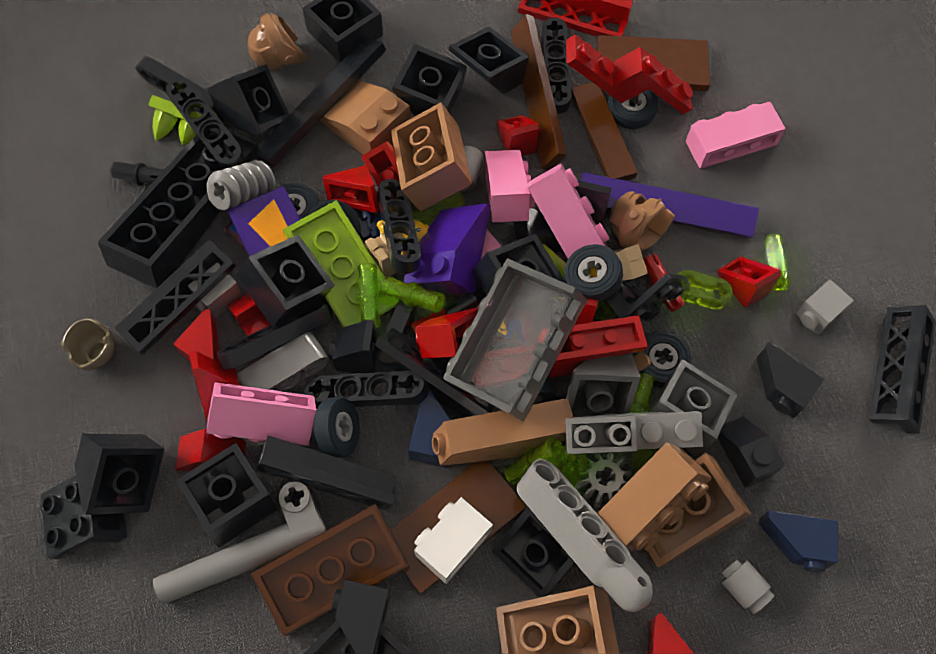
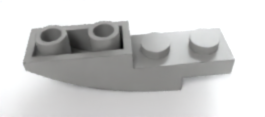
M699 411L644 412L565 418L567 454L660 449L666 442L680 448L703 447L702 414Z

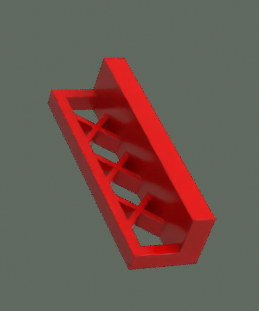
M521 0L518 6V13L528 14L543 21L554 17L560 18L566 23L567 28L597 37L598 35L623 36L630 18L633 0H535L542 4L538 8L527 6L529 0ZM562 8L567 11V14L560 16L555 14L553 10ZM583 15L590 16L593 21L584 23L578 17ZM613 23L620 25L618 32L606 29L604 25Z

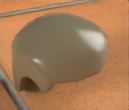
M85 318L76 321L67 329L62 340V348L65 349L70 357L68 358L69 362L82 370L91 371L102 367L114 354L115 339L113 334L105 325L94 319Z

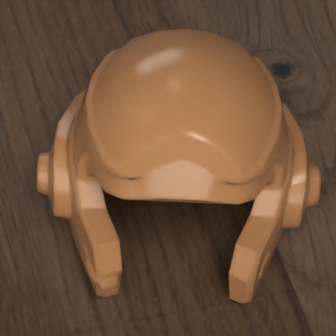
M266 13L262 15L259 25L250 32L247 40L248 50L251 58L258 66L267 64L269 71L276 72L277 69L282 68V65L292 64L295 66L307 59V54L295 44L298 36L277 14L271 15Z
M630 191L622 195L614 203L610 211L609 222L612 224L613 232L622 248L639 244L640 250L643 252L663 236L674 220L675 215L669 209H665L661 198H649L646 200L644 195Z

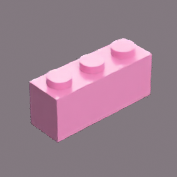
M769 101L759 105L752 104L740 111L726 112L710 120H699L691 125L685 142L698 167L702 169L776 146L786 128Z
M520 150L485 151V179L489 205H491L492 222L529 221V209L535 208V200L527 188L528 182L531 181V175H528V162L522 160Z
M561 163L529 181L527 188L569 259L576 250L583 246L593 244L607 246L606 241L609 240V236L601 223L597 225L594 223L590 215L594 213V209L586 196L580 198L575 189L579 183L571 168L565 171Z
M214 382L207 421V433L214 434L219 438H231L233 436L248 438L250 441L257 443L265 442L269 435L297 445L309 446L316 414L315 398L311 395Z

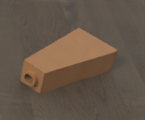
M560 399L534 404L524 422L504 411L444 421L433 433V452L435 455H438L440 466L549 454L566 440L565 418H573L569 400Z

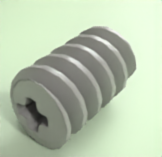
M254 160L213 172L207 181V194L215 207L226 210L229 207L241 205L275 190V176L267 164Z

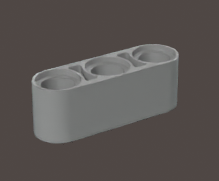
M304 333L237 374L239 386L286 392L323 369L328 364L329 357L312 333Z

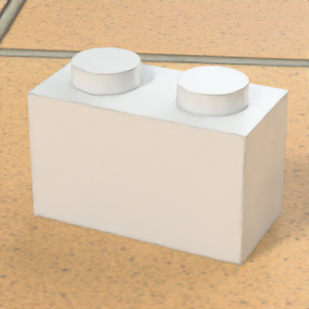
M462 497L455 504L449 502L439 513L438 518L440 521L432 530L427 527L414 542L417 545L414 549L415 557L445 584L451 580L491 534L493 527L492 523Z

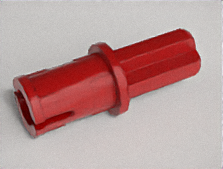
M657 254L649 255L643 259L648 272L647 276L652 283L651 287L668 273ZM679 296L671 302L667 300L664 304L668 310L675 312L684 306V301Z

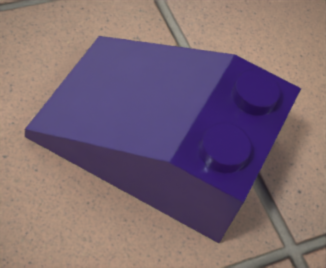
M484 203L441 210L428 228L427 233L419 241L421 256L418 269L413 273L405 275L403 285L428 297L475 293L477 279L472 270L481 260L491 205Z

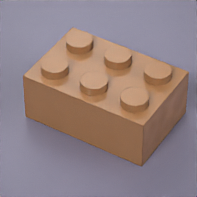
M442 102L391 130L401 190L419 211L472 185L459 125Z
M666 442L597 514L628 550L637 551L643 548L646 551L660 539L658 532L666 524L672 526L683 516L685 511L682 508L691 499L695 502L709 489L707 483L712 477L683 448Z

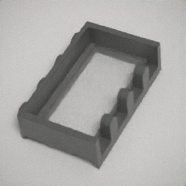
M507 258L503 267L496 272L494 283L487 297H484L480 302L478 313L472 325L464 332L462 343L456 355L448 362L443 379L524 422L580 316L587 299L576 287Z

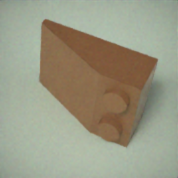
M358 80L319 122L363 155L386 141L390 144L393 143L391 130L410 120V106L388 89Z
M705 453L695 460L712 477L707 483L709 489L697 501L694 502L691 499L682 508L685 511L683 516L672 526L666 524L658 532L660 539L647 550L658 568L721 534L752 514L715 458Z
M596 586L496 607L502 654H619L608 593L606 590Z

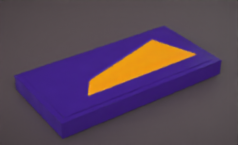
M284 186L227 210L249 256L287 240L283 229L300 220Z

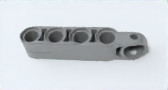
M536 459L517 484V493L588 579L595 585L604 588L618 606L629 612H638L650 603L653 593L650 577L631 557L627 547L558 468L547 460ZM638 579L644 582L645 587L638 582Z

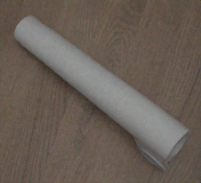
M294 481L287 483L280 490L279 503L285 516L286 524L153 578L154 590L162 605L268 564L326 532L327 529L308 488L301 482ZM298 492L300 496H304L300 499L301 505L297 507L290 502L293 500L292 494Z

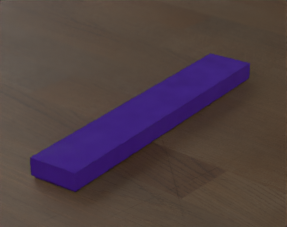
M585 172L582 173L581 181L612 188L606 209L611 210L614 203L622 195L634 191L637 194L644 195L646 200L649 198H661L665 209H669L675 215L672 221L674 223L747 238L754 236L759 207Z

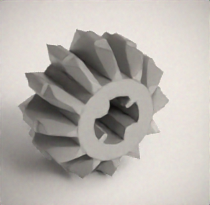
M612 452L608 453L605 460H603L600 453H594L593 461L584 458L582 461L583 468L577 469L575 474L580 479L575 485L576 490L586 491L583 495L586 502L591 497L595 499L593 504L595 509H599L602 501L606 505L632 476L631 471H621L625 465L624 459L619 460L617 463L612 461L614 458ZM601 475L608 478L606 486L599 484Z

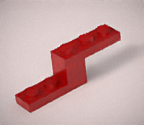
M576 34L566 39L567 64L621 104L650 89L681 114L692 110L691 97L693 96V91L689 83L681 80L670 68H666L654 55H650L642 47L611 62L608 57H604L590 43L585 42Z
M632 316L574 325L547 377L554 378L572 375L573 370L580 361L645 351L648 345L640 317ZM550 329L542 330L535 345L487 352L474 376L475 386L479 389L503 386L518 380L522 374H527L536 357L534 355L536 345L544 342Z

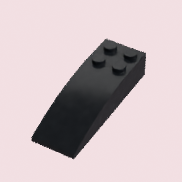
M217 128L210 129L206 134V138L209 140L216 139L220 135L221 130ZM197 135L98 241L106 266L157 289L185 258L213 222L221 209L215 207L209 200L207 181L213 172L223 170L224 168L219 165ZM232 135L245 155L243 163L250 162L257 149L256 145ZM226 145L221 147L229 159L234 157V154L229 151Z

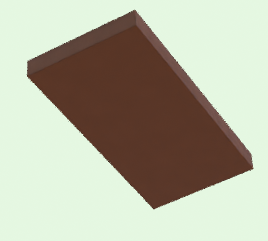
M598 35L597 51L604 57H608L611 62L642 47L650 55H654L666 68H670L681 80L688 82L693 91L709 90L708 40Z
M489 461L475 462L391 529L393 536L409 563V566L402 571L420 595L436 584L440 578L415 557L414 549L417 545L414 542L427 527L432 530L440 521L438 518L439 513L449 502L455 504L462 497L493 524L491 534L478 548L527 508L525 503Z
M374 504L252 572L251 575L285 637L331 611L336 589H343L345 580L375 586L408 567L409 563L377 504Z

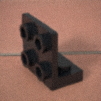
M667 273L644 294L634 285L621 284L617 291L605 300L619 318L639 316L640 321L645 320L648 322L661 312L659 307L667 300L670 302L675 300L685 291L683 286L689 280L682 275Z
M76 475L42 493L40 496V508L45 534L44 542L48 559H56L90 541L120 542L127 538L124 513L85 515L83 513Z

